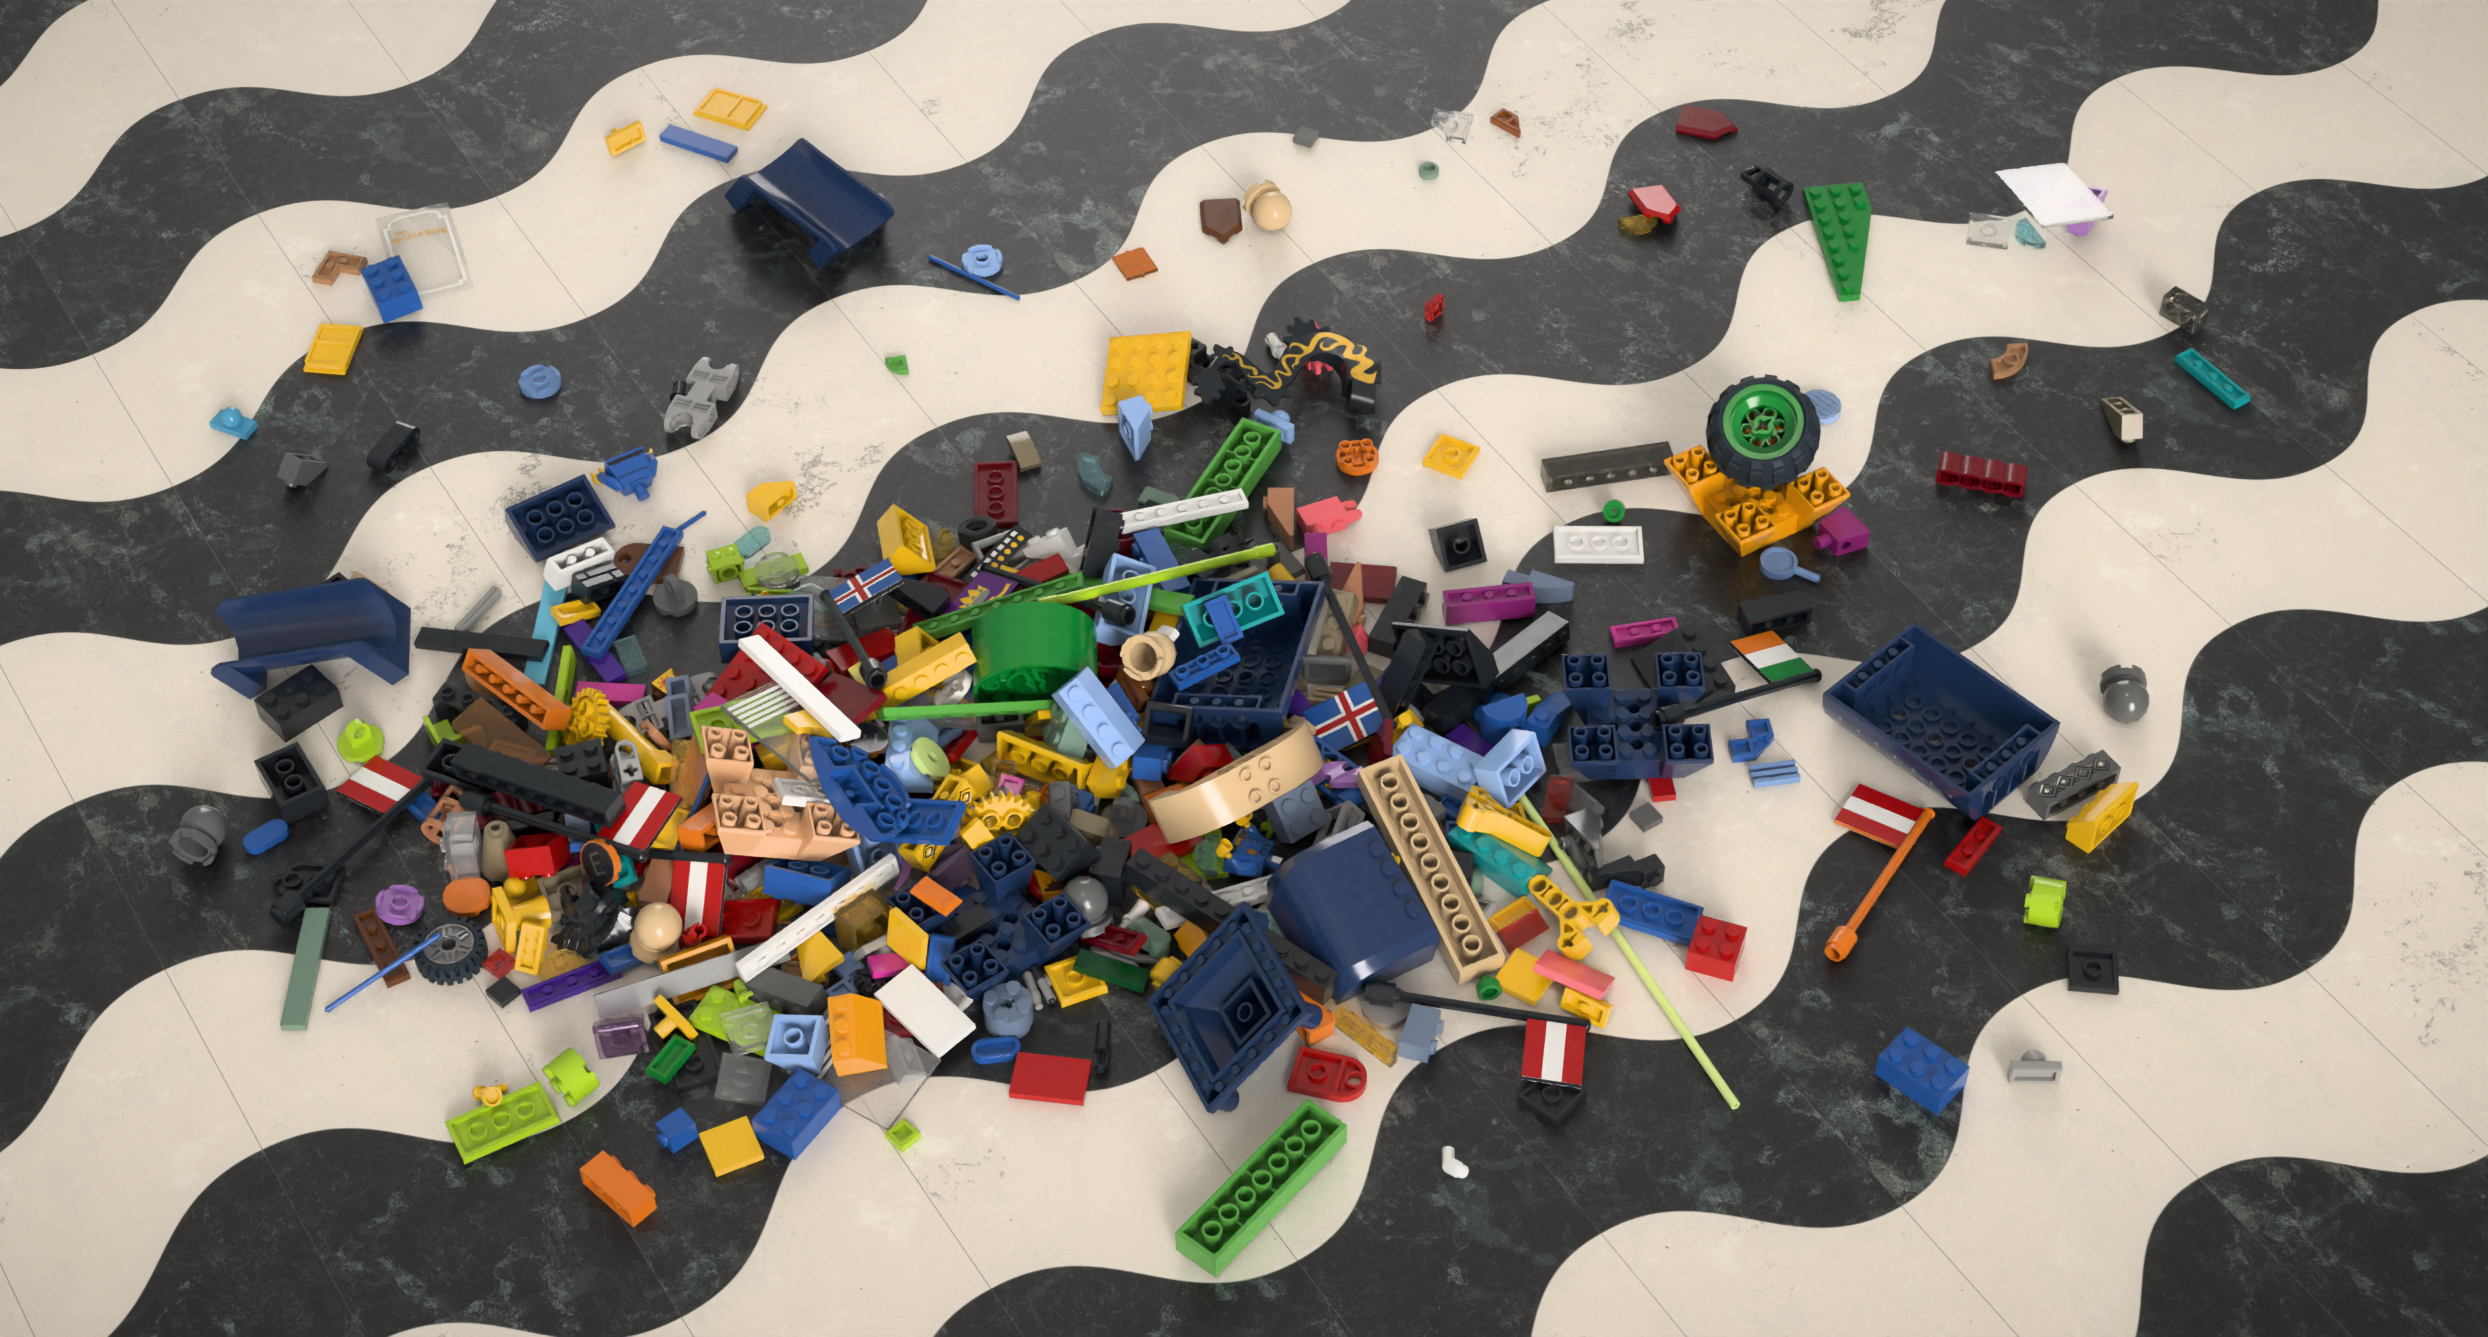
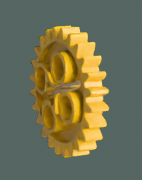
M587 687V689L583 688L581 692H577L576 698L572 697V705H568L572 711L565 730L561 732L564 735L561 743L565 744L564 746L600 738L601 744L604 746L603 738L608 737L605 732L610 728L607 725V721L611 719L607 714L611 708L607 707L609 700L605 699L606 694H602L601 690Z
M1000 790L998 796L995 797L993 792H990L989 799L982 795V802L980 804L973 801L975 808L966 809L969 816H962L964 824L960 825V828L963 829L973 818L978 817L994 838L1008 831L1016 836L1032 818L1035 811L1028 800H1023L1020 794L1014 797L1012 791H1009L1005 796L1003 791ZM964 841L963 843H964L966 849H968L969 852H971V851H972L971 848H970V847L968 846V844Z

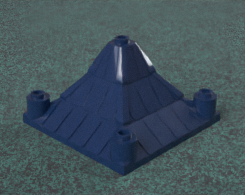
M1244 901L1147 1000L1206 1111L1212 1114L1217 1110L1225 1112L1235 1110L1239 1103V1093L1236 1089L1299 1026L1310 1030L1315 1029L1320 1025L1323 1018L1322 1010L1318 1005L1304 1000L1266 934L1269 927L1268 916L1253 910L1251 904Z

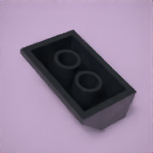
M444 737L419 769V774L464 790L476 789L488 794L498 792L456 777L450 761L464 744Z

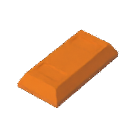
M927 876L910 890L912 895L945 917L963 902Z

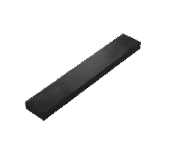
M421 627L414 642L417 649L467 654L468 648L490 649L501 658L543 662L550 646L548 640L431 627Z

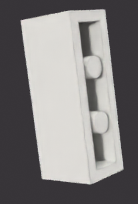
M600 537L548 558L543 577L555 591H558L572 584V575L612 562L615 551L603 537Z

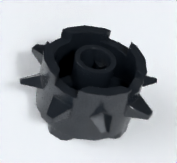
M1237 530L1235 532L1236 535L1232 536L1230 532L1210 542L1212 547L1209 549L1203 547L1201 551L1212 558L1249 549L1248 545L1254 538L1246 539ZM1246 561L1225 567L1230 570L1236 567L1242 569L1251 562Z

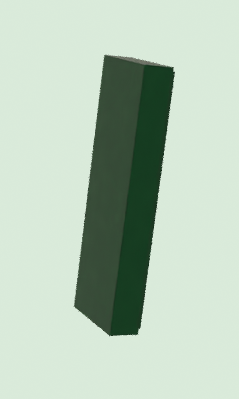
M1081 948L1073 967L1075 972L1143 993L1150 974V970Z

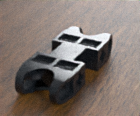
M1193 337L1187 382L1193 385L1192 380L1203 369L1207 368L1212 361L1210 360V355L1207 354V346ZM1224 365L1218 371L1226 388L1225 391H1218L1221 397L1217 401L1238 411L1249 408L1251 398L1244 390L1249 385L1246 381L1240 382L1243 377L1235 366ZM1241 399L1246 401V403L1239 404L1236 400Z

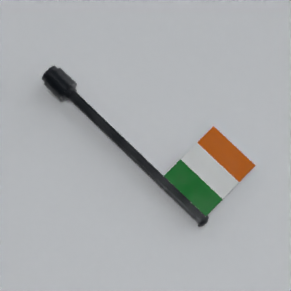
M1773 630L1730 641L1729 646L1768 684L1687 707H1682L1678 703L1658 707L1650 714V722L1653 728L1662 731V724H1684L1685 718L1812 681L1819 682L1822 679V673L1819 669H1812Z

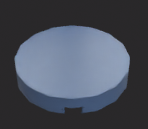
M539 364L524 370L518 383L521 392L525 396L542 399L555 394L561 387L562 379L555 367L550 365L543 367V364Z

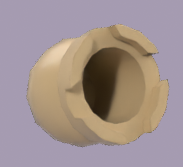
M1265 180L1266 183L1260 185L1257 183L1253 184L1243 197L1245 200L1243 209L1254 218L1256 224L1263 230L1278 231L1288 225L1292 216V206L1289 199L1280 192V189L1273 181Z
M1147 631L1128 638L1122 645L1120 657H1122L1125 666L1123 668L1124 671L1131 678L1138 681L1150 680L1167 673L1175 664L1177 655L1174 642L1166 634L1157 631Z
M662 902L650 903L641 908L634 920V929L629 938V944L633 949V956L640 961L653 964L654 961H657L656 959L677 952L678 939L682 933V919L679 912L671 904Z

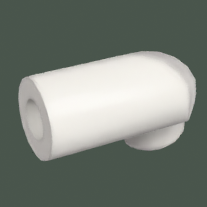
M1451 1146L1442 1148L1443 1171L1455 1178L1463 1179L1467 1177L1469 1169L1461 1161L1455 1159L1454 1148Z

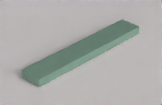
M305 908L280 1022L281 1030H307L331 916L330 908Z

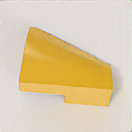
M820 930L797 946L802 978L817 984L825 980V973L844 962V955Z

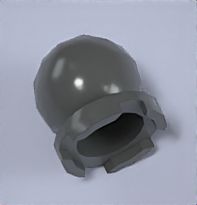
M2116 665L2108 668L2101 674L2102 679L2099 685L2100 691L2103 694V707L2108 716L2114 721L2124 724L2139 721L2147 713L2149 706L2146 674L2142 668L2136 665H2132V668H2121V665Z
M209 805L188 809L180 820L179 829L174 831L168 843L174 847L172 852L180 860L192 865L194 861L203 862V866H207L213 862L218 852L217 847L226 837L228 825L225 817L218 809Z
M1078 876L1068 881L1062 892L1067 895L1091 923V927L1081 937L1089 938L1105 933L1106 926L1109 924L1114 925L1113 913L1107 908L1108 893L1105 886L1091 876Z

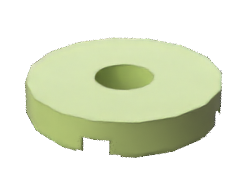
M920 737L911 744V759L922 774L932 776L929 779L934 781H940L949 774V761L943 750L934 741L926 737Z

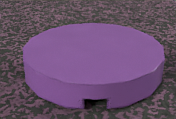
M392 885L389 886V889L385 891L383 889L377 895L375 911L379 918L386 923L393 925L410 924L418 920L423 914L424 897L414 887Z

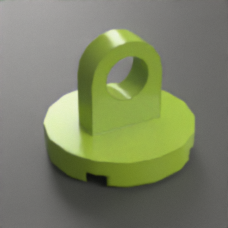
M356 718L349 722L337 740L339 754L342 759L349 763H355L354 761L367 763L375 755L379 756L382 753L383 745L385 744L381 730L374 725L367 724L361 718Z

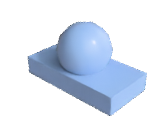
M1259 408L1254 412L1255 422L1281 430V441L1288 444L1294 441V424L1290 423V417L1287 412L1276 410L1270 414Z

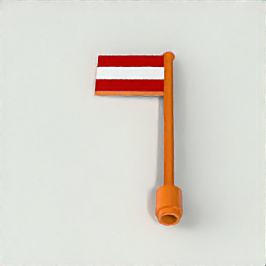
M1859 784L1834 819L1835 824L1896 848L1897 851L1847 925L1836 927L1826 942L1824 951L1829 959L1838 962L1847 957L1858 940L1855 931L1930 819L1935 817V812L1932 808L1924 807L1921 809Z

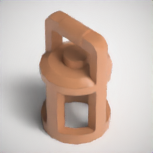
M449 785L421 825V831L432 842L439 845H448L468 817L469 812L464 811L460 807L459 801L448 797L453 792L460 798L464 789ZM440 812L441 815L439 816V818L437 820L434 819L436 814ZM453 821L456 822L455 825H454V826L452 827V829L450 830V828H449L450 824H451ZM439 830L444 833L446 838L437 836Z

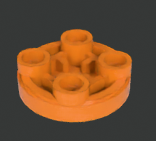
M1344 440L1339 443V448L1336 451V465L1344 473L1354 476L1366 475L1374 471L1378 466L1379 453L1372 440Z

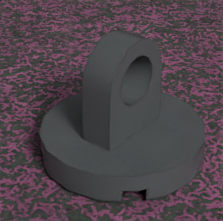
M674 573L663 578L664 583L658 586L653 593V604L656 611L664 616L673 615V617H680L694 610L698 600L695 586L688 581L678 579Z
M1126 797L1115 798L1113 803L1107 806L1101 814V817L1109 819L1112 825L1117 828L1119 839H1124L1148 825V816L1145 809Z

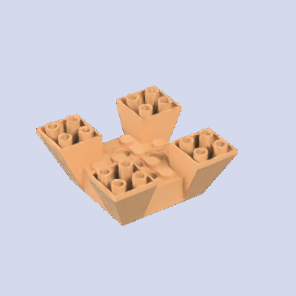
M701 726L705 761L714 792L712 794L716 828L725 854L822 861L860 844L859 833L845 823L831 804L807 802L806 807L782 805L772 787V781L775 777L820 782L810 750L809 738L811 736L794 735L787 771L753 768L754 760L748 730Z

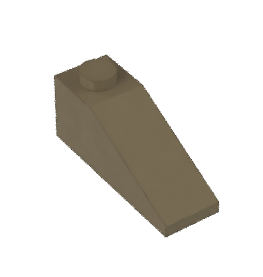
M2122 397L2100 399V403L2115 436L2126 443L2143 438L2142 412Z

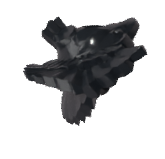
M582 874V893L580 896L572 895L569 891V886H564L560 900L564 913L561 916V921L566 927L561 929L560 933L552 936L550 942L557 944V951L567 952L568 955L576 954V957L591 959L594 955H599L616 946H620L622 941L629 939V934L634 929V920L640 910L638 907L627 908L620 905L630 901L626 893L622 892L620 888L610 890L594 875Z

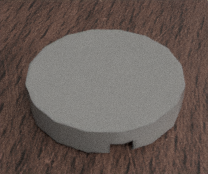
M1363 998L1362 1013L1372 1026L1380 1029L1397 1028V1025L1402 1022L1403 1024L1406 1022L1411 1004L1399 1002L1398 1004L1394 1003L1393 1008L1370 1005V1002L1364 1001Z

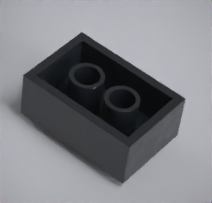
M313 664L254 699L260 719L285 743L343 707L338 688Z
M298 742L254 760L262 784L287 824L330 805L324 784Z
M1046 802L1043 803L1015 836L1030 855L1055 880L1065 886L1068 881L1081 876L1101 853L1069 820Z

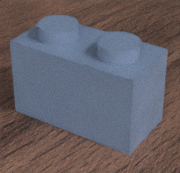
M1412 1003L1399 1041V1057L1428 1063L1430 1054L1435 1055L1438 1040L1435 1039L1437 1035L1442 1034L1444 1028L1440 1009Z

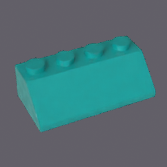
M1268 571L1180 607L1187 627L1199 648L1219 641L1204 603L1226 594L1242 631L1285 614Z
M1458 825L1448 833L1451 851L1474 854L1473 867L1478 871H1483V875L1517 899L1523 895L1528 896L1531 893L1528 888L1531 878L1536 875L1547 877L1553 871V868L1536 856L1492 834L1477 831L1469 832Z

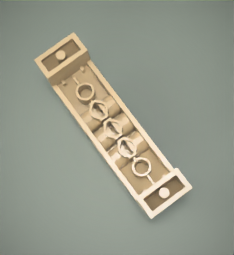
M1301 717L1284 726L1285 734L1180 791L1167 790L1150 799L1148 803L1166 843L1171 844L1188 840L1230 824L1293 790L1315 775L1323 766L1324 760L1305 717Z

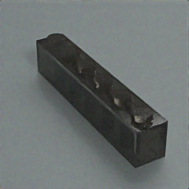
M1665 441L1541 459L1540 475L1547 493L1671 475L1664 464V460L1674 455L1669 442Z

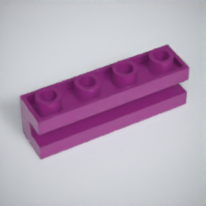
M1532 582L1443 590L1442 597L1444 603H1442V612L1445 625L1535 617L1536 597Z

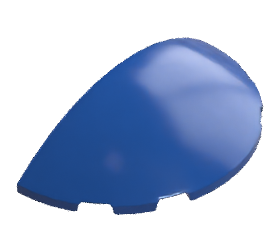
M811 736L809 738L811 755L820 784L832 807L849 827L866 838L875 841L891 839L906 828L911 818L908 811L911 801L904 785L891 769L884 763L878 766L868 758V752L857 746L852 745L850 748L837 745V739Z

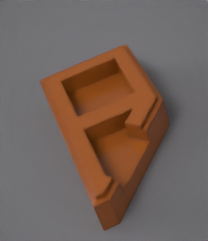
M1502 108L1491 117L1490 123L1520 138L1521 130L1517 115Z

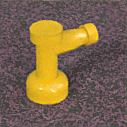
M506 1083L488 1087L478 1085L473 1088L472 1096L475 1100L494 1107L501 1102L502 1094L508 1092V1086Z

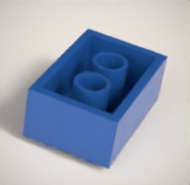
M399 255L360 269L365 285L384 323L423 309L417 289Z
M777 858L765 866L763 893L772 895L771 897L774 899L793 900L798 905L810 904L817 906L851 881L852 868L824 861Z
M1907 1026L1878 1056L1875 1075L1935 1115H1938L1966 1085L1970 1066Z
M798 1068L752 1119L756 1138L791 1159L796 1160L842 1108L839 1090Z

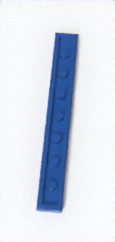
M663 525L581 646L580 652L582 655L602 660L684 538L683 531Z

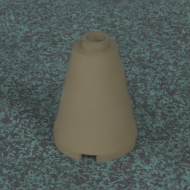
M500 820L492 821L484 828L481 870L484 877L490 882L500 881L504 884L505 880L509 877L504 850L517 838L508 825Z

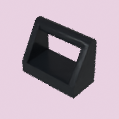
M1149 700L1147 702L1142 736L1145 739L1144 743L1187 750L1194 740V707ZM1154 711L1185 715V728L1179 729L1154 725Z

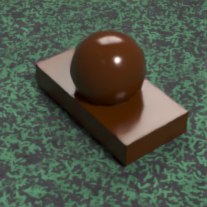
M1121 664L1115 679L1138 714L1145 712L1147 702L1150 700L1148 694L1153 690V680H1135L1124 671L1123 668L1125 666Z

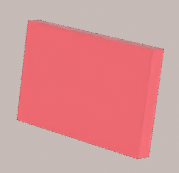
M1549 949L1538 959L1533 968L1535 973L1598 1000L1605 996L1615 980V977Z

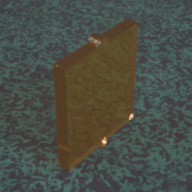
M1143 247L1131 251L1127 250L1125 253L1112 257L1113 262L1126 281L1139 277L1144 278L1145 275L1158 271L1157 266Z

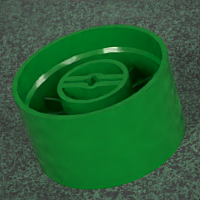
M1052 602L1015 603L985 613L972 627V653L977 662L972 664L973 698L976 703L1054 700L1051 695L1087 666L1098 678L1096 625L1090 616L1079 609ZM1023 714V720L1025 721L1032 714Z

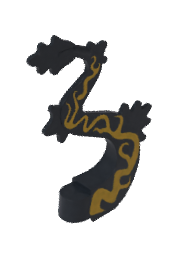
M1294 317V326L1287 325L1286 331L1292 336L1283 337L1282 342L1288 346L1273 372H1263L1244 355L1233 351L1234 348L1232 346L1223 348L1215 344L1213 347L1214 353L1210 355L1211 363L1192 380V384L1198 386L1194 390V395L1201 397L1203 405H1209L1211 400H1219L1221 395L1218 391H1225L1226 388L1218 370L1224 365H1232L1237 368L1247 384L1255 390L1253 394L1254 399H1265L1273 408H1276L1281 398H1291L1292 393L1287 388L1301 369L1309 362L1319 361L1334 368L1342 382V397H1346V407L1370 414L1375 403L1376 384L1381 385V361L1376 353L1365 343L1348 335L1332 333L1328 326L1318 329L1312 319L1305 323L1299 317Z

